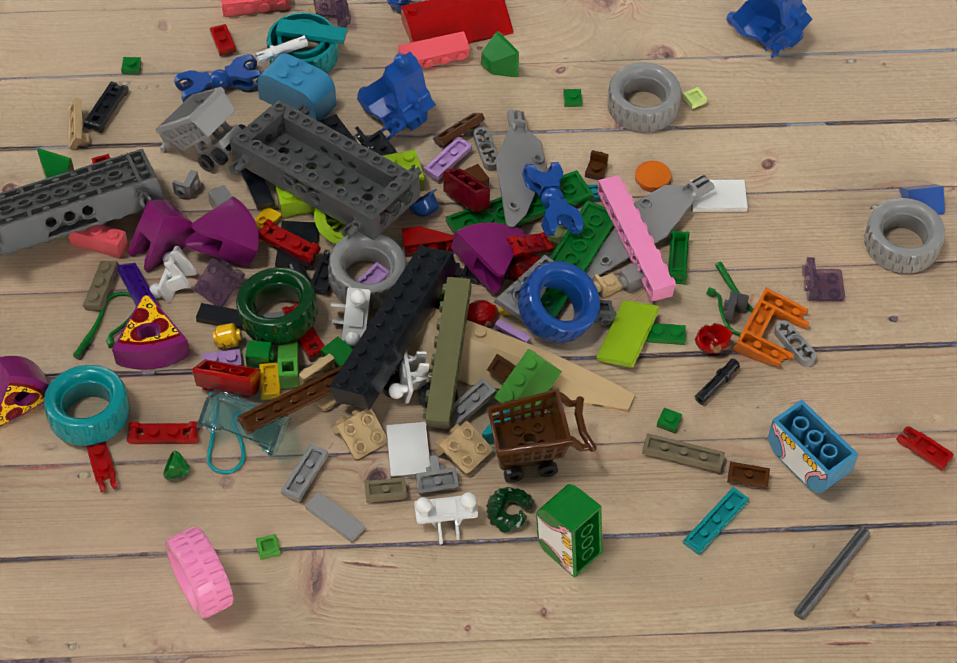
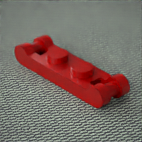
M269 219L263 223L262 228L258 229V236L261 240L306 263H310L314 259L313 256L321 251V247L317 243H310L275 225Z
M544 232L522 236L513 235L506 239L513 248L512 253L514 257L547 253L554 249L553 244L548 240L549 236H546Z
M294 303L291 307H283V314L286 315L298 306V303ZM313 326L304 336L298 339L308 360L314 359L316 355L321 354V349L325 346Z
M131 421L128 426L130 433L127 435V442L129 444H197L199 442L197 432L200 430V423L197 421L189 423H139Z

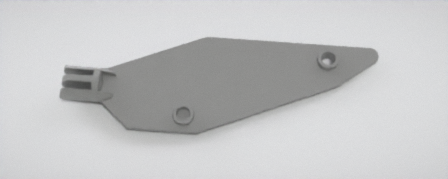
M510 109L507 111L509 130L495 162L506 225L513 228L526 216L535 192L528 189L522 176L524 165L534 164L537 170L544 172L546 164L542 143L527 129L524 111Z
M705 175L698 177L685 186L664 185L634 203L635 208H638L642 221L647 225L649 235L653 236L654 244L668 236L696 199L715 188L714 184ZM616 229L604 241L587 269L586 274L592 280L595 274L600 276L630 258Z

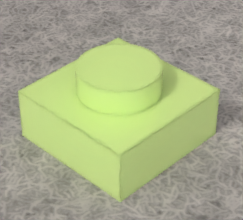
M699 87L683 93V99L691 109L707 103V97Z

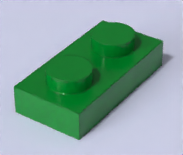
M654 323L646 342L685 345L686 325Z

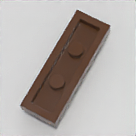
M472 113L433 138L435 144L447 146L456 137L464 136L467 130L478 127L480 122L485 120L483 113Z

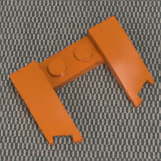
M765 287L733 350L759 362L777 367L781 366V361L786 358L791 360L794 354L762 338V335L771 317L781 321L785 320L793 325L807 329L809 321H804L803 314H806L808 309Z

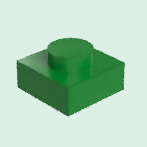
M123 57L122 74L139 75L142 63L141 57Z
M581 89L563 90L564 107H582Z
M664 408L656 427L675 433L682 419V414Z

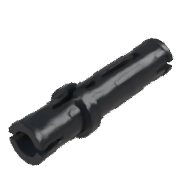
M732 358L723 368L718 369L716 375L694 396L695 400L699 404L704 405L724 383L731 379L732 374L740 368L739 362Z

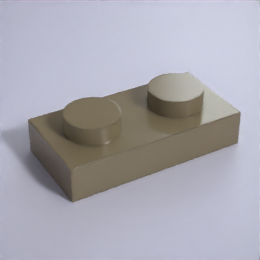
M405 477L365 481L366 503L407 499Z

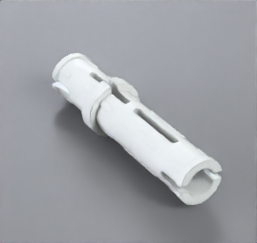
M305 36L277 46L271 45L268 49L256 52V59L258 63L272 58L276 59L282 53H289L307 47V39H305Z

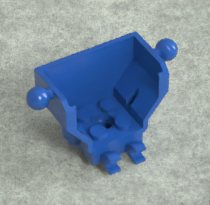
M747 0L736 12L728 13L726 20L740 35L758 40L764 46H767L765 51L770 49L773 52L771 58H774L781 49L792 48L803 39V30L812 21V18L806 12L807 8L802 3V0Z
M411 51L407 54L398 53L394 57V62L385 67L383 76L369 86L361 87L357 95V100L363 109L381 120L385 125L381 131L388 130L390 132V135L387 137L388 140L406 127L413 131L427 121V112L436 105L426 88L422 67Z

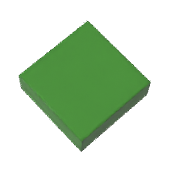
M276 534L256 538L260 560L281 555Z

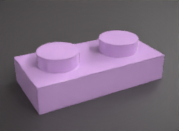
M500 319L495 323V331L531 344V337L526 332L519 331L510 323L503 322Z
M240 349L201 354L202 361L207 359L242 366Z

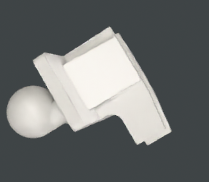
M175 246L172 252L169 251L163 255L162 260L166 268L160 283H155L149 288L155 298L163 297L167 303L172 301L175 291L191 288L192 285L185 276L197 274L196 269L179 246Z
M349 287L347 289L346 304L331 303L333 307L345 308L344 320L332 319V323L343 324L342 340H345L350 347L356 346L368 326L367 319L368 311L370 310L371 293L369 289Z
M407 351L405 352L398 364L401 384L394 383L389 387V395L392 398L399 399L403 396L404 403H409L413 391L421 389L425 385L429 372V363H425L427 351H417L415 357L408 355Z
M466 492L462 496L436 499L421 497L414 502L417 524L432 523L438 530L439 544H443L442 521L454 520L456 540H460L458 525H460L463 519L478 517L477 498L471 492Z

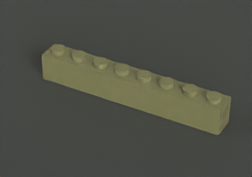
M447 277V283L443 284L442 295L445 296L444 301L440 302L439 309L442 315L441 319L437 320L439 334L434 339L436 353L432 354L431 358L433 372H429L428 383L431 386L430 390L426 391L425 398L428 405L427 408L423 409V420L426 421L427 427L451 429L472 290L470 279Z

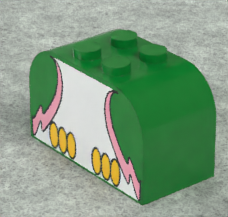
M567 484L536 511L537 535L540 546L544 552L572 577L577 576L603 552L602 507L575 485Z

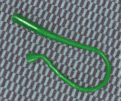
M721 261L717 262L715 266L732 292L740 293ZM709 287L706 294L713 297L714 295L717 296L719 311L724 325L733 334L740 336L741 332L731 328L727 319H725L721 295L716 292V289ZM748 303L747 308L753 312L754 309Z
M116 292L108 296L104 308L100 311L91 330L73 353L74 358L79 359L92 341L108 302L120 295L131 297L129 292ZM129 318L109 333L106 339L109 348H113L115 345L112 336L125 327Z

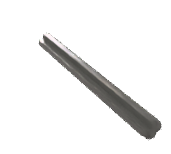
M865 527L858 529L797 606L794 612L795 616L799 619H804L870 534L868 529Z

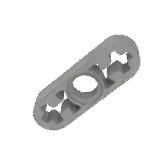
M478 127L474 130L473 139L482 164L488 171L497 170L495 159L498 153L490 132L485 127ZM487 146L490 147L491 150L484 151L482 150V148Z
M785 320L779 321L775 327V336L789 352L794 354L793 357L800 365L804 367L812 366L816 359V352L790 322ZM798 341L800 346H792L790 342Z

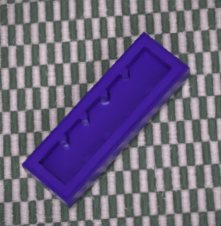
M136 263L118 265L117 271L136 306L144 295H149L156 302Z

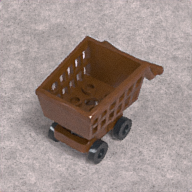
M558 388L487 407L499 467L501 470H505L503 475L506 482L514 483L522 480L524 472L521 467L539 465L537 469L541 477L555 475L558 472L557 463L553 462V459L564 458L570 445L580 452L596 451L597 447L585 426L582 414L584 398L582 396H578L576 400H571L564 393L559 392ZM548 398H552V402L546 403ZM542 400L541 405L535 406L537 401ZM531 403V407L525 408L526 404ZM563 404L567 407H575L574 415L578 431L585 444H582L578 439L570 435ZM520 406V410L514 411L515 407ZM550 408V412L545 413V409ZM510 409V412L503 413V410ZM535 411H540V414L535 415ZM499 412L498 415H492V413Z

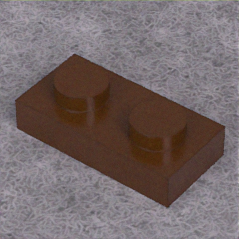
M730 461L727 483L767 489L770 468Z

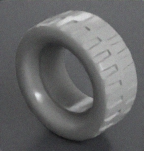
M647 62L627 65L618 70L610 81L607 100L609 113L619 125L631 131L649 133L662 130L669 126L677 117L681 101L680 83L671 71L660 65ZM635 92H649L659 97L662 103L653 107H641L630 103L625 98Z
M896 198L881 203L873 210L866 226L864 243L870 257L883 268L897 273H916L930 267L937 260L945 238V227L937 212L927 204L909 198ZM892 228L909 229L921 238L923 245L915 248L901 247L889 241L885 237L884 232Z
M356 232L350 239H348V236L342 238L332 249L328 265L330 287L334 294L344 303H346L347 289L349 287L371 290L370 309L380 308L406 268V257L402 248L386 235L380 234L372 240L362 233ZM371 261L378 262L388 269L390 273L381 282L365 284L350 278L346 270L356 262Z

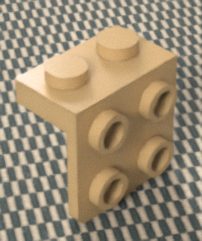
M328 354L318 359L309 368L303 369L299 373L300 386L336 369L335 358ZM330 394L315 403L322 411H327L338 402L335 401L333 394Z
M357 408L352 411L353 416L349 418L343 416L335 421V426L331 427L334 434L340 433L354 459H360L388 442L387 436L372 409Z
M466 420L461 426L457 423L449 431L451 435L448 438L443 436L435 444L438 447L433 451L438 457L444 452L464 474H468L492 452V447Z

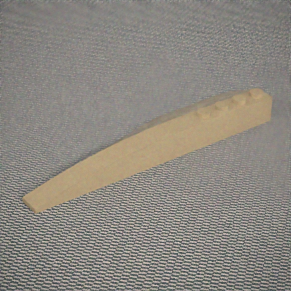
M434 307L407 349V354L414 357L417 351H427L425 363H429L430 372H433V366L431 365L432 354L436 353L434 339L439 334L437 320L441 319L442 315L439 309ZM467 320L458 383L473 387L484 378L493 388L500 389L504 381L487 371L496 354L517 365L527 349H531L562 371L551 387L553 390L559 388V392L564 393L571 400H576L578 396H582L584 398V405L592 406V404L602 405L603 408L628 412L635 398V394L548 351Z

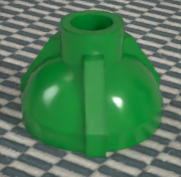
M174 450L167 460L163 476L168 480L181 477L182 475L186 476L190 465L187 464V461L178 451Z

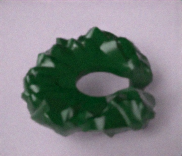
M511 487L500 488L490 496L486 505V512L488 513L487 518L491 520V525H496L501 532H509L525 523L527 515L522 510L514 515H510L504 510L505 505L510 502L519 504L523 509H530L534 499L524 490Z

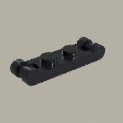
M111 81L85 119L84 128H92L96 132L102 133L108 119L122 98L127 95L129 87L126 85L120 86L116 82Z

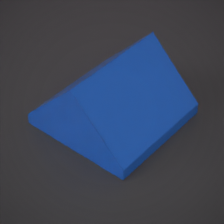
M930 184L899 189L902 198L923 202L934 209L938 215L945 213L944 186Z

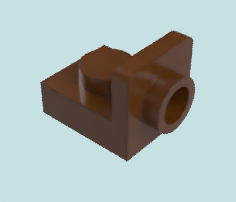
M592 150L590 161L585 171V177L594 180L603 179L608 167L609 155Z

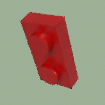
M226 24L210 28V34L219 56L236 52V47Z

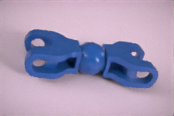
M251 54L236 57L230 65L225 66V71L218 69L209 75L208 71L202 73L189 70L177 74L174 83L180 91H183L182 101L184 102L193 94L219 87L225 90L229 85L231 89L258 88L257 80L253 81V79L258 78L262 72L255 70L257 67L256 58Z
M550 162L551 165L547 172L537 170L534 164H525L522 172L525 185L528 189L538 194L539 198H541V203L546 208L541 224L545 235L555 236L554 233L558 225L567 227L571 234H580L583 229L581 214L578 209L567 203L563 193L559 190L560 180L563 176L560 163Z

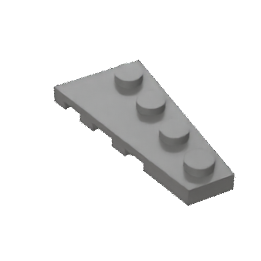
M544 255L497 297L494 303L524 322L518 308L520 288L535 269L553 260ZM547 288L541 289L540 299Z

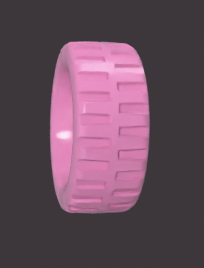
M192 527L167 539L165 546L172 570L186 599L200 618H207L230 607L233 604L234 598L228 577L205 533L198 527Z

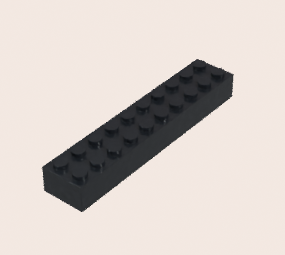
M424 246L418 247L329 386L336 402L366 410L371 409L441 296L443 284L447 283V277H452L458 267L453 252Z

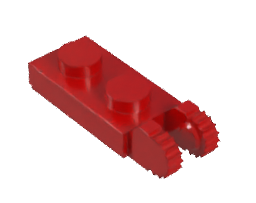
M910 426L904 428L903 432L905 435L899 434L896 440L903 447L916 453L941 471L944 470L954 457V453Z
M106 441L86 446L100 492L105 491L103 480L110 479L113 489L118 488Z

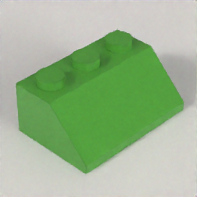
M527 349L494 398L501 403L547 392L562 371L533 350ZM537 401L535 406L539 405L541 401ZM531 403L526 404L525 408L531 407ZM520 406L515 407L514 411L520 410Z

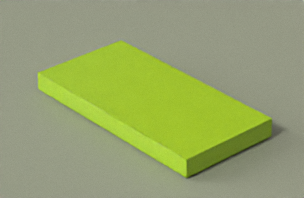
M623 300L596 356L597 361L633 368L660 311L659 306Z

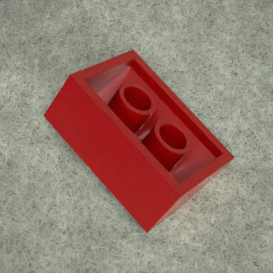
M204 359L193 368L196 386L203 387V390H221L223 394L237 393L245 398H251L259 391L261 369Z

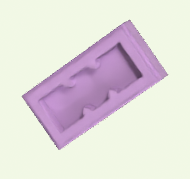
M376 262L357 282L365 284L378 283L385 280L390 271Z

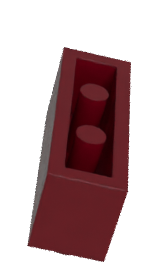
M459 167L444 171L443 191L473 212H481L484 209L490 208V188Z

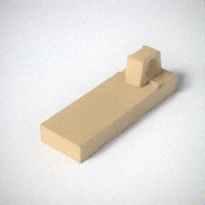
M74 98L69 107V149L76 150L79 145L88 146L90 142L89 134L82 132V99Z

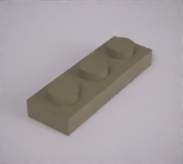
M100 261L83 304L85 310H103L118 272L117 267L119 264L117 261Z

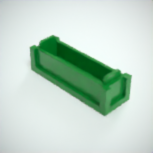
M671 230L668 270L676 284L686 285L689 231Z

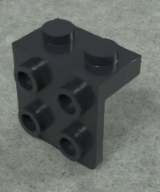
M358 126L355 127L357 131L355 136L361 145L381 156L398 153L381 130L367 138Z

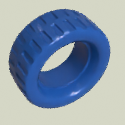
M552 261L535 269L524 281L518 294V308L525 325L536 336L548 342L567 343L580 337L592 326L600 310V297L594 282L582 269L567 262ZM550 287L565 293L571 300L574 308L573 319L562 321L549 314L540 300L541 289Z

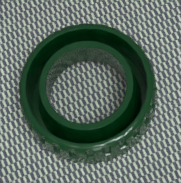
M275 267L259 271L243 283L236 297L239 320L246 334L256 341L271 342V345L287 344L301 338L312 328L318 315V304L312 283L304 274L291 268ZM287 298L298 303V306L293 311L281 317L266 318L258 315L261 307L274 299Z

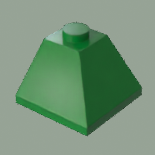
M498 31L481 52V65L492 75L517 77L519 72V51Z
M40 148L37 150L45 179L74 170L71 158Z

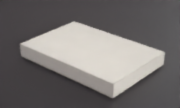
M710 180L715 188L692 203V212H747L745 181Z
M426 422L386 425L391 479L416 478V473L426 472V467H430Z

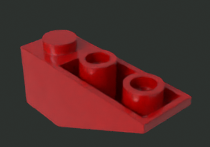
M421 226L402 228V243L405 257H413L419 246L453 252L451 245L454 235Z

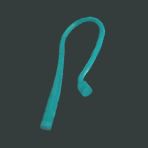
M210 392L211 431L206 456L207 464L216 473L231 474L243 465L246 458L244 442L239 430L235 426V422H238L237 416L242 413L237 411L232 416L233 419L231 421V427L240 444L241 460L236 467L230 470L217 469L211 463V452L215 439L218 414L217 393Z

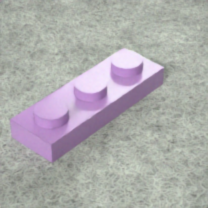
M458 136L424 167V173L439 181L444 176V171L451 170L472 150V145Z

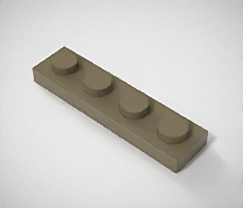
M649 433L646 435L642 454L719 473L725 452Z

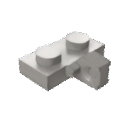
M438 455L429 456L430 467H426V472L416 473L419 494L459 488L456 467L445 469L444 464L439 465Z

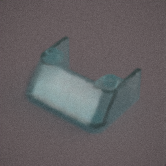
M217 391L206 397L196 428L200 429L206 426V430L214 433L222 429L258 442V445L262 447L261 450L272 456L278 451L292 418L287 415L247 435L238 422L237 416L260 405L224 391Z

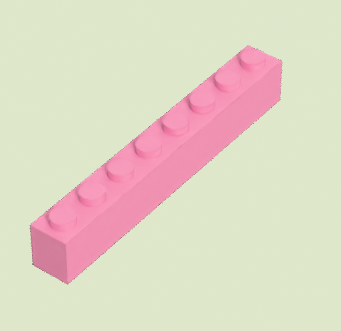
M619 175L598 180L597 193L632 263L638 262V271H643L645 277L641 278V281L651 302L672 297L674 288H676L675 280L670 276L667 264L663 263L661 252L659 249H656L653 236L649 235L647 225L642 221L639 209L635 208L633 197L627 192L626 183L622 182Z

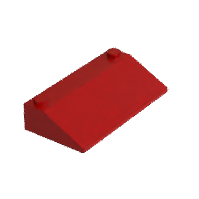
M426 0L401 6V20L411 43L463 31L465 32L468 44L491 39L498 31L503 36L514 33L505 0Z

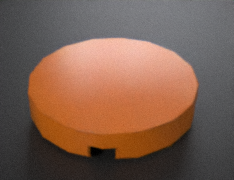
M646 161L637 167L635 181L643 190L654 192L664 185H669L671 171L662 162Z

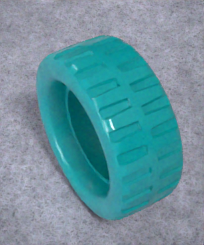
M309 12L293 13L280 18L333 26L326 18ZM279 20L268 31L267 49L271 45L277 46L296 39L276 35ZM319 41L320 44L309 51H292L286 54L313 65L327 74L338 60L339 44ZM272 58V59H269L270 64H271L275 59H273V58Z
M81 365L62 372L49 384L44 397V409L51 430L61 440L73 445L89 446L102 443L115 436L124 427L129 417V399L122 379L112 370L99 365ZM85 397H101L109 402L103 411L91 417L75 418L67 415L70 406Z

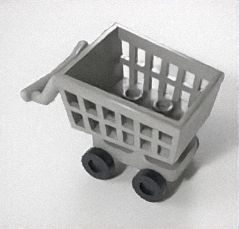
M219 87L191 95L156 128V132L160 134L163 141L160 146L161 151L165 152L172 143L182 151L194 145L196 151L201 155L198 158L199 165L205 171L211 172L215 167L214 162L224 165L228 161V151H231L230 140L246 126L243 124L229 126L225 120L235 110L227 98L225 90ZM221 126L224 131L220 132L217 128ZM213 134L218 142H213L209 136ZM203 140V141L205 142V144L207 145V147H206V148L202 147V145L200 144V141Z

